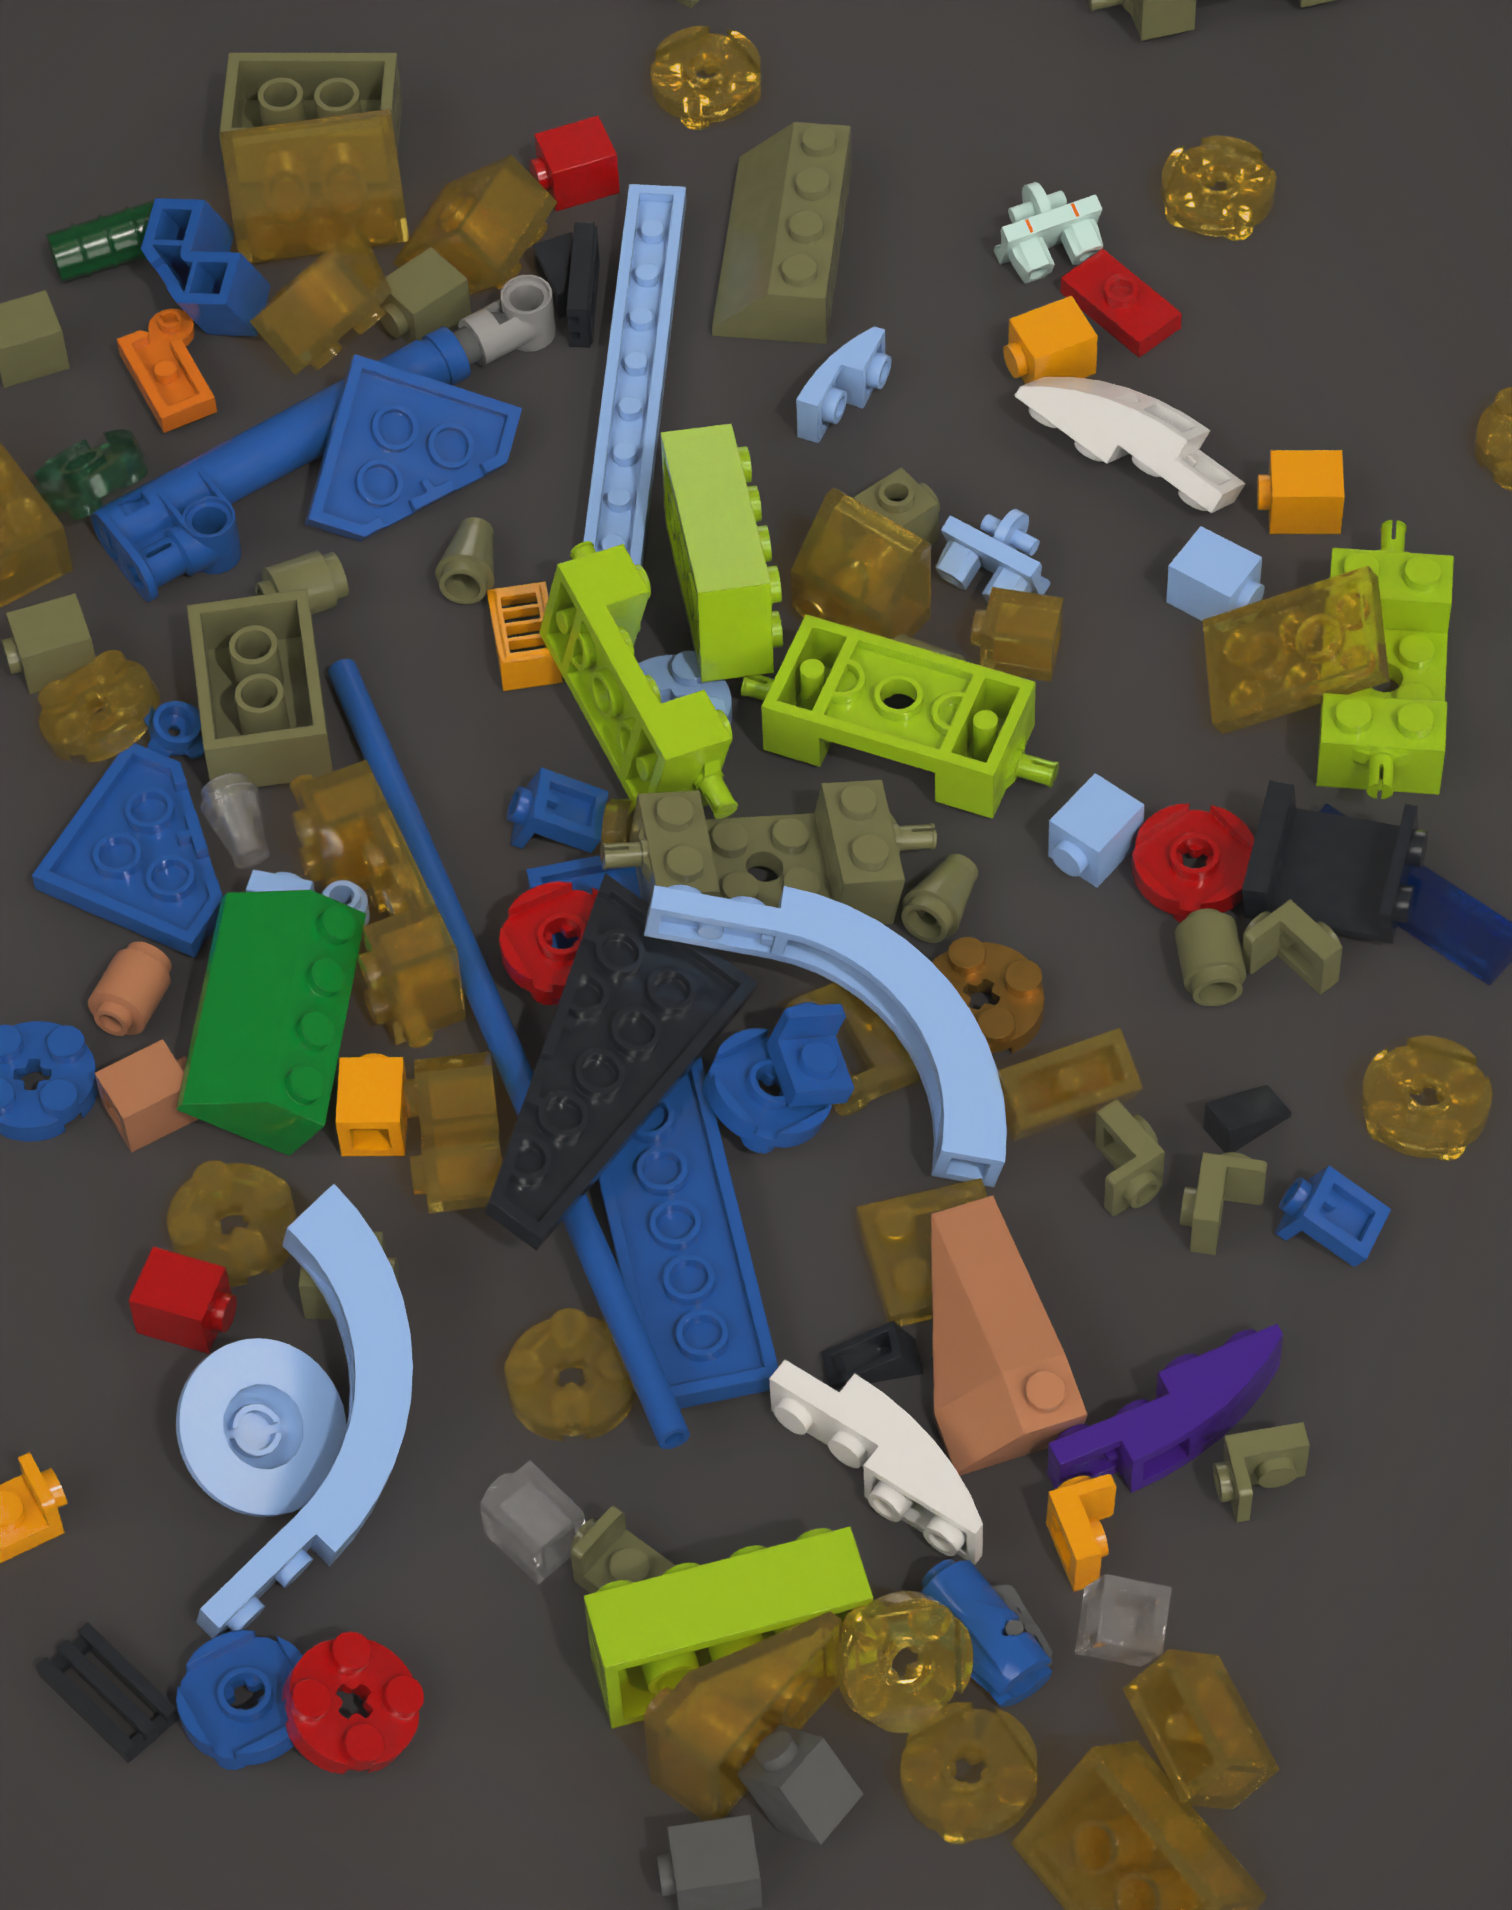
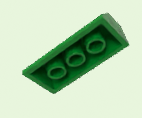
M313 890L226 893L221 898L176 1110L288 1156L293 1154L325 1126L366 913Z

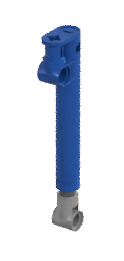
M535 275L514 277L504 284L501 290V299L461 319L458 324V330L451 332L447 327L442 326L423 336L421 341L415 340L377 361L454 386L471 376L470 365L476 362L481 366H485L515 349L524 352H534L548 346L555 337L552 289L547 281ZM345 378L90 513L93 529L102 547L146 602L149 603L159 597L157 588L183 574H187L190 577L199 572L221 574L231 570L238 564L242 548L236 515L231 504L324 455Z

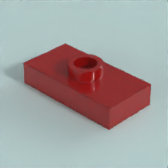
M1101 249L1061 277L1060 293L1065 297L1072 296L1081 311L1138 358L1181 329L1182 313L1104 249Z

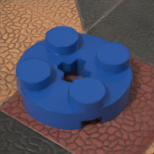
M45 1021L24 1022L13 1026L0 1025L1 1135L12 1140L26 1142L48 1140L66 1132L65 1124L74 1120L80 1112L83 1119L92 1109L99 1090L95 1077L97 1068L94 1056L86 1045L84 1036L79 1029L74 1026H63ZM33 1072H42L43 1075L50 1076L49 1080L39 1081L36 1090H26L24 1081L21 1080L25 1075Z
M753 1028L735 1033L721 1044L703 1081L702 1093L709 1101L719 1120L733 1133L740 1136L742 1143L749 1150L765 1154L773 1151L775 1147H794L813 1138L824 1124L832 1105L788 1107L766 1045L770 1038L766 1037L770 1029ZM758 1080H761L766 1086L777 1084L781 1088V1092L778 1096L767 1094L759 1087Z
M236 1630L224 1633L199 1647L186 1664L187 1673L181 1681V1687L179 1688L178 1686L176 1696L182 1727L191 1743L203 1754L214 1758L215 1762L224 1769L238 1770L246 1765L262 1764L278 1758L294 1747L285 1726L288 1716L285 1710V1699L282 1702L283 1686L289 1673L303 1655L294 1645L276 1636L277 1641H274L268 1637H256L255 1631ZM245 1685L251 1693L261 1689L265 1692L257 1700L258 1705L251 1709H235L230 1706L236 1701L234 1690L240 1686Z

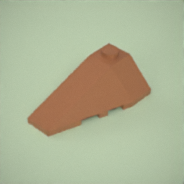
M993 1195L933 1213L930 1218L931 1292L933 1304V1418L947 1457L959 1476L1047 1449L1048 1443L1055 1441L1066 1429L1075 1425L1085 1424L1088 1415L1065 1352Z

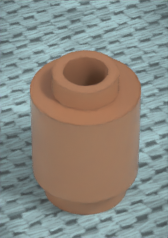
M137 941L130 943L126 949L119 950L114 955L88 999V1007L94 1016L96 1024L101 1029L115 1036L137 1035L145 1029L171 984L169 974L172 970V964L160 949L151 944Z

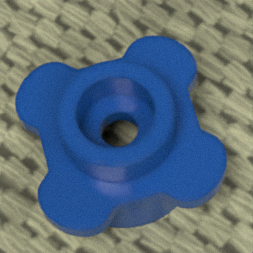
M169 701L159 707L150 706L143 712L141 723L148 729L150 736L148 749L167 757L186 755L189 758L196 759L204 754L203 738L200 736V712L197 707L182 701ZM169 730H177L180 734L178 736H172L169 733Z

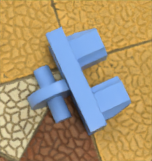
M1013 509L1005 515L1003 520L987 514L982 520L980 529L992 535L993 538L951 515L942 527L941 532L947 544L935 568L944 581L959 589L966 590L980 567L994 573L982 595L993 607L1010 616L1019 609L1030 593L1042 598L1050 586V581L1041 576V563L1017 551L1019 549L1032 556L1037 551L1040 543L1038 539L1026 533L1029 525V516L1022 511Z

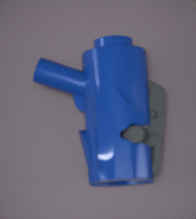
M947 1559L938 1563L927 1572L921 1582L924 1589L918 1600L926 1612L884 1621L885 1633L890 1648L929 1639L935 1640L943 1648H955L962 1657L959 1662L961 1669L989 1692L1001 1707L1012 1706L1025 1700L1037 1692L1049 1680L1052 1674V1670L1048 1666L1053 1664V1651L1040 1628L1035 1624L1016 1589L1008 1584L991 1586L970 1560L955 1563L953 1559Z

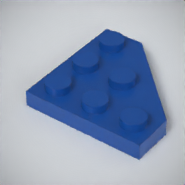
M354 354L350 360L305 524L361 542L496 472L508 462L522 408Z
M129 740L32 874L36 890L195 958L215 929L221 898L223 897L188 790L181 762Z

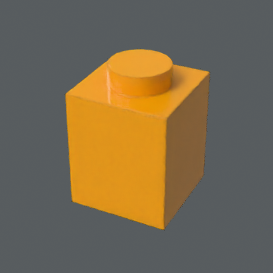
M1069 296L1010 318L1008 344L1003 347L1004 359L1011 375L1014 378L1021 377L1025 384L1042 377L1086 378L1096 374L1098 335L1074 298Z
M1270 450L1269 474H1258L1257 509L1268 510L1269 534H1341L1345 498L1342 450Z
M371 1053L360 1057L339 1058L335 1123L341 1156H405L409 1089L403 1057H388L382 1054Z

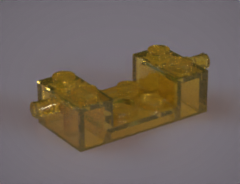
M367 760L316 778L308 774L298 776L290 783L289 787L300 810L292 812V819L297 835L303 847L298 848V854L307 879L313 881V883L320 880L324 890L332 882L338 880L351 881L363 890L368 889L378 913L388 910L390 917L363 927L366 953L358 955V961L369 988L364 990V997L370 1015L376 1026L383 1023L387 1024L396 1045L408 1041L409 1046L412 1048L426 1046L434 1039L433 1031L466 1020L458 953L449 931Z

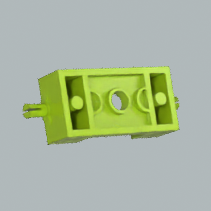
M1392 520L1383 522L1380 528V550L1332 548L1327 598L1316 786L1364 789L1370 797L1377 799L1378 790L1382 791L1381 799L1391 797L1393 792L1439 795L1446 747L1447 702L1445 701L1454 556L1406 552L1405 534L1407 527L1405 523L1399 520L1396 521L1395 539H1392ZM1383 677L1395 681L1399 688L1391 692H1380L1373 689L1368 683L1375 678Z
M585 541L576 545L570 551V557L573 560L557 564L539 634L634 808L636 807L638 794L699 790L703 807L709 805L715 819H723L732 815L738 809V803L734 800L726 786L722 767L733 738L727 716L722 710L715 709L705 689L661 703L660 691L655 680L650 675H644L634 657V644L637 634L641 629V620L647 600L651 595L649 578L644 568L639 564H634L624 544L596 552L591 541Z
M805 615L775 679L763 675L744 677L742 682V696L764 701L761 706L763 750L821 767L831 743L834 742L935 773V802L991 819L994 818L1006 789L1018 777L1052 788L1058 774L1059 762H1052L1025 754V746L1035 726V681L821 618ZM894 694H904L915 701L912 705L903 709H894L883 703L884 699Z

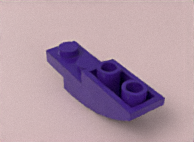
M1278 1324L1260 1331L1254 1329L1241 1331L1229 1338L1223 1346L1199 1356L1196 1354L1182 1355L1171 1361L1164 1370L1158 1372L1155 1400L1140 1399L1133 1401L1109 1419L1091 1426L1087 1424L1075 1425L1063 1431L1055 1441L1048 1443L1047 1475L1053 1487L1057 1489L1065 1481L1078 1476H1090L1093 1479L1119 1472L1130 1493L1166 1477L1194 1460L1219 1441L1246 1415L1264 1393L1279 1369L1283 1333Z

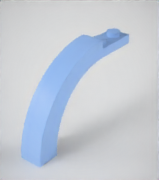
M654 885L644 936L793 964L837 983L877 1013L895 1033L909 1053L919 1072L928 1097L934 1136L931 1176L995 1187L1005 1164L1007 1139L1005 1103L998 1070L987 1040L971 1010L954 986L926 956L906 939L878 920L846 904L816 893L784 886L778 907L776 908L765 906L763 902L752 897L738 896L727 899L702 894L698 889L687 885H672L668 888Z
M335 1184L327 1189L287 1227L282 1246L306 1270L323 1294L335 1318L343 1341L348 1364L350 1388L348 1420L343 1444L330 1473L309 1502L200 1608L196 1623L212 1639L223 1634L228 1628L231 1631L245 1630L265 1608V1605L259 1598L276 1581L284 1588L288 1587L311 1564L313 1558L307 1553L310 1548L329 1567L354 1540L371 1515L389 1479L405 1434L411 1404L413 1360L411 1333L404 1300L392 1266L377 1237L357 1208Z

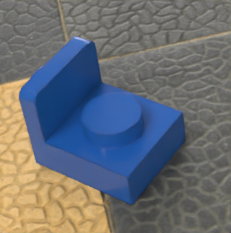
M541 767L526 788L522 786L516 788L507 810V820L513 822L510 845L523 849L534 833L592 853L601 842L609 791Z
M812 1002L797 1004L784 1010L766 1045L788 1107L847 1103L854 1086L836 1038V1034L846 1018L842 1004L818 1005Z
M1327 1166L1308 1180L1299 1177L1288 1188L1279 1204V1209L1284 1212V1215L1275 1234L1287 1241L1300 1231H1303L1345 1262L1355 1267L1367 1259L1391 1209L1337 1170Z

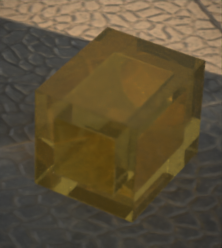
M992 587L987 610L976 609L972 625L971 645L980 646V666L1018 677L1051 682L1063 632L1064 598Z

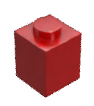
M599 115L534 134L536 158L529 160L531 176L539 193L547 191L556 212L620 193L617 153Z
M154 1246L128 1300L136 1333L208 1354L218 1333H226L229 1330L237 1308V1297L231 1292L226 1267Z

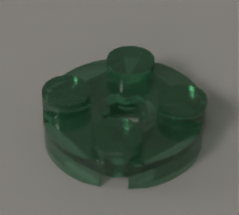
M124 429L104 432L103 434L108 443L91 449L85 439L64 449L44 463L34 474L39 485L29 483L28 486L39 509L48 514L67 511L72 520L81 519L96 512L102 506L103 501L101 497L116 488H125L142 480L148 474V468L143 461L144 453L133 433Z

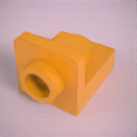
M30 1452L17 1457L22 1475L0 1485V1563L65 1533L58 1508L68 1504L64 1491L53 1469L49 1468L40 1472Z
M1111 1474L1093 1479L1090 1476L1074 1477L1062 1483L1057 1489L1048 1492L1046 1525L1073 1592L1099 1584L1102 1557L1109 1554L1107 1538L1100 1520L1111 1517L1114 1514L1117 1487Z

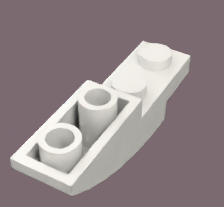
M1042 377L1020 386L1015 394L1016 398L1029 406L1028 411L1035 420L1045 426L1058 428L1075 440L1074 445L1076 449L1084 456L1107 464L1131 454L1133 463L1140 470L1149 475L1164 478L1179 489L1178 494L1180 498L1195 509L1213 513L1235 502L1246 484L1199 450L1211 430L1185 413L1151 396L1104 381L1077 377Z
M784 1360L769 1378L771 1411L774 1412L778 1421L796 1434L804 1435L807 1432L828 1445L832 1454L845 1465L852 1468H860L862 1466L864 1468V1497L868 1499L872 1508L881 1516L893 1522L903 1520L922 1532L927 1542L939 1552L948 1556L958 1554L975 1565L982 1556L983 1523L961 1477L932 1437L886 1394L857 1374H854L843 1389L838 1392L789 1361Z

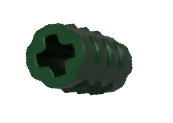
M155 200L133 207L126 206L123 210L104 216L99 214L95 219L79 224L72 223L69 227L47 233L46 239L61 283L84 276L91 277L93 273L112 267L118 268L121 264L140 258L145 260L146 256L142 252L141 247Z

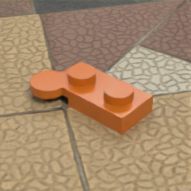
M172 308L162 310L149 321V332L138 330L116 339L123 362L164 433L217 413L215 397L186 348L194 339L195 328L193 320L185 311Z

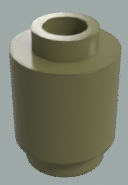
M316 550L263 568L262 581L255 584L256 595L307 589L311 614L313 615L336 607L337 600L348 597L349 588L343 566L334 552L322 555Z
M1200 909L1190 913L1176 927L1174 932L1184 987L1192 994L1194 1001L1200 1005L1221 1006L1228 1004L1242 994V984L1246 979V969L1236 921L1230 915L1215 909Z

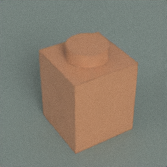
M163 1039L95 1072L103 1108L131 1153L198 1120L193 1116L176 1110L187 1058L183 1056L176 1060Z

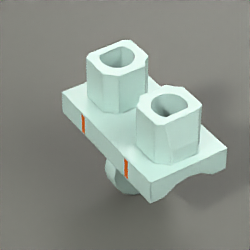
M1037 182L1024 185L1022 188L1023 204L1008 209L1012 224L1001 228V244L994 247V253L1000 265L1011 261L1014 269L1025 284L1044 278L1052 272L1055 263L1048 250L1050 247L1063 243L1072 265H1080L1103 248L1100 231L1097 226L1102 207L1096 194L1067 204L1065 194L1061 190L1046 195L1042 186Z

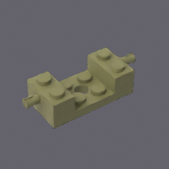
M882 780L821 783L814 813L705 820L699 790L638 794L630 842L601 843L600 858L603 870L635 867L641 899L649 905L654 885L667 888L672 885H687L698 889L705 895L727 899L738 896L752 897L763 902L765 906L777 908L783 887L787 886L816 893L846 904L878 920L882 924H894L905 882L899 853L903 850H935L937 834L936 830H934V823L898 826L896 820L889 812ZM763 866L773 870L779 878L769 882L759 881L748 873L747 870L752 867Z

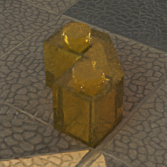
M491 1051L414 1060L415 1079L403 1080L407 1118L419 1117L421 1128L422 1155L410 1156L414 1195H427L428 1213L486 1207L502 1163Z

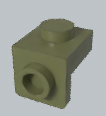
M1290 899L1274 912H1263L1250 922L1243 934L1242 954L1245 969L1250 974L1255 973L1278 956L1321 995L1339 982L1343 946L1340 944L1337 935L1328 925L1323 922H1315Z
M1118 1099L1097 1111L1095 1147L1116 1169L1108 1174L1105 1179L1104 1208L1114 1217L1130 1206L1132 1208L1142 1207L1156 1196L1161 1186H1163L1165 1151L1158 1145L1157 1137L1150 1124L1140 1115L1132 1116Z
M1203 1152L1197 1188L1185 1187L1181 1208L1180 1225L1192 1227L1190 1252L1216 1256L1224 1201L1253 1205L1263 1204L1267 1163L1265 1161L1251 1159L1244 1154L1235 1152L1223 1153L1221 1155Z

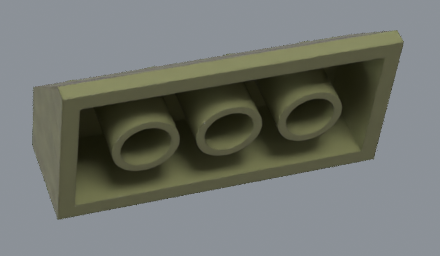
M793 122L739 157L713 318L712 336L827 344L852 172L851 126Z

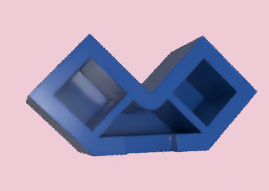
M155 198L141 250L166 284V288L175 302L207 335L257 337L271 285L242 253L230 252L235 232L206 200Z

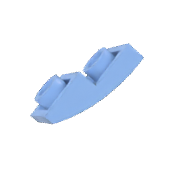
M874 326L859 334L839 348L816 370L796 399L797 437L819 444L829 424H837L840 421L846 404L863 409L874 388H883L889 376L892 363L891 356L885 354V329Z

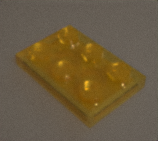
M1369 566L1203 619L1212 724L1222 734L1323 703L1324 693L1349 695L1390 682L1378 576Z

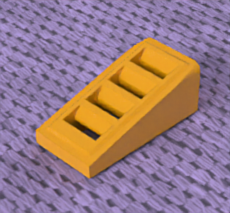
M546 581L487 590L503 691L563 683L562 674L540 634L507 637L508 635L540 631L549 598ZM529 602H536V603H537V604H530V605H523V606L502 608V606H508V605H515V604H522V603H529ZM539 615L538 619L505 623L504 621ZM544 646L542 649L510 653V650Z

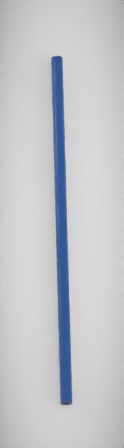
M351 659L339 660L330 666L328 676L518 1116L534 1072L356 662ZM585 1193L562 1221L659 1447L662 1449L676 1448L689 1439V1429Z

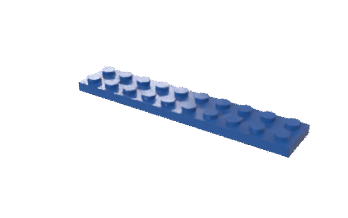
M600 855L526 869L529 890L545 883L561 881L572 882L573 890H583L592 894V888L599 890L606 873L641 898L635 867L603 870ZM562 932L552 935L553 945L551 947L567 949L574 946L573 943L579 938L577 936L566 938ZM701 1057L597 1179L617 1266L679 1409L770 1391L769 1378L778 1368L716 1115L709 1101L702 1093V1084L706 1075Z

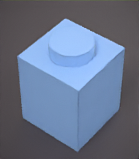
M1200 526L1168 566L1166 603L1228 634L1242 615L1250 617L1262 600L1265 590L1264 585L1260 583L1262 557Z
M1095 773L1049 820L1048 856L1053 859L1054 863L1064 873L1073 877L1079 876L1098 888L1135 849L1136 837L1144 822V804Z

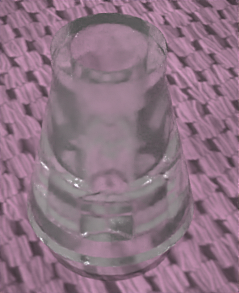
M242 773L225 774L208 782L201 790L203 801L200 805V810L231 854L235 866L244 869L264 862L269 857L270 851L265 840L258 787L253 783H249L247 776Z

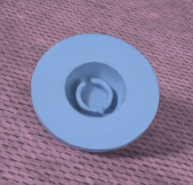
M262 1338L245 1339L227 1344L204 1358L185 1382L176 1412V1434L180 1453L196 1483L212 1499L226 1508L254 1517H276L303 1508L315 1495L330 1473L342 1447L347 1425L339 1393L321 1366L310 1356L289 1344Z

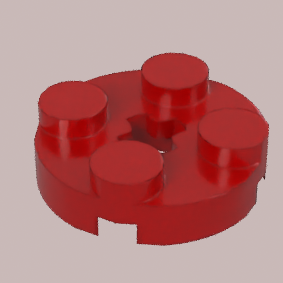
M1190 803L1171 805L1150 816L1138 831L1135 849L1132 854V875L1136 886L1152 905L1172 914L1179 923L1194 911L1215 909L1225 913L1243 900L1242 887L1255 839L1247 825L1236 815L1224 808L1210 805V812L1203 810H1189ZM1188 853L1190 856L1197 858L1204 854L1208 858L1205 861L1204 867L1190 868L1183 865L1182 855Z
M557 881L545 883L521 894L508 909V919L503 924V929L501 927L499 936L503 966L517 985L531 992V996L535 1001L543 1005L559 1003L598 890L592 888V894L583 890H573L572 882ZM562 932L566 938H573L575 936L579 938L573 943L574 946L567 949L551 947L553 945L552 935Z
M349 1631L341 1633L335 1639L320 1642L312 1647L291 1670L283 1686L282 1702L285 1699V1710L288 1716L285 1726L288 1736L297 1750L319 1768L338 1774H345L348 1770L360 1772L368 1769L367 1773L388 1766L410 1743L419 1724V1710L424 1703V1692L422 1686L413 1678L407 1666L395 1653L375 1641L368 1640L360 1633ZM343 1691L347 1694L355 1693L363 1700L362 1706L367 1711L366 1718L358 1713L353 1714L349 1719L342 1716L338 1710L342 1706L343 1701L336 1693Z

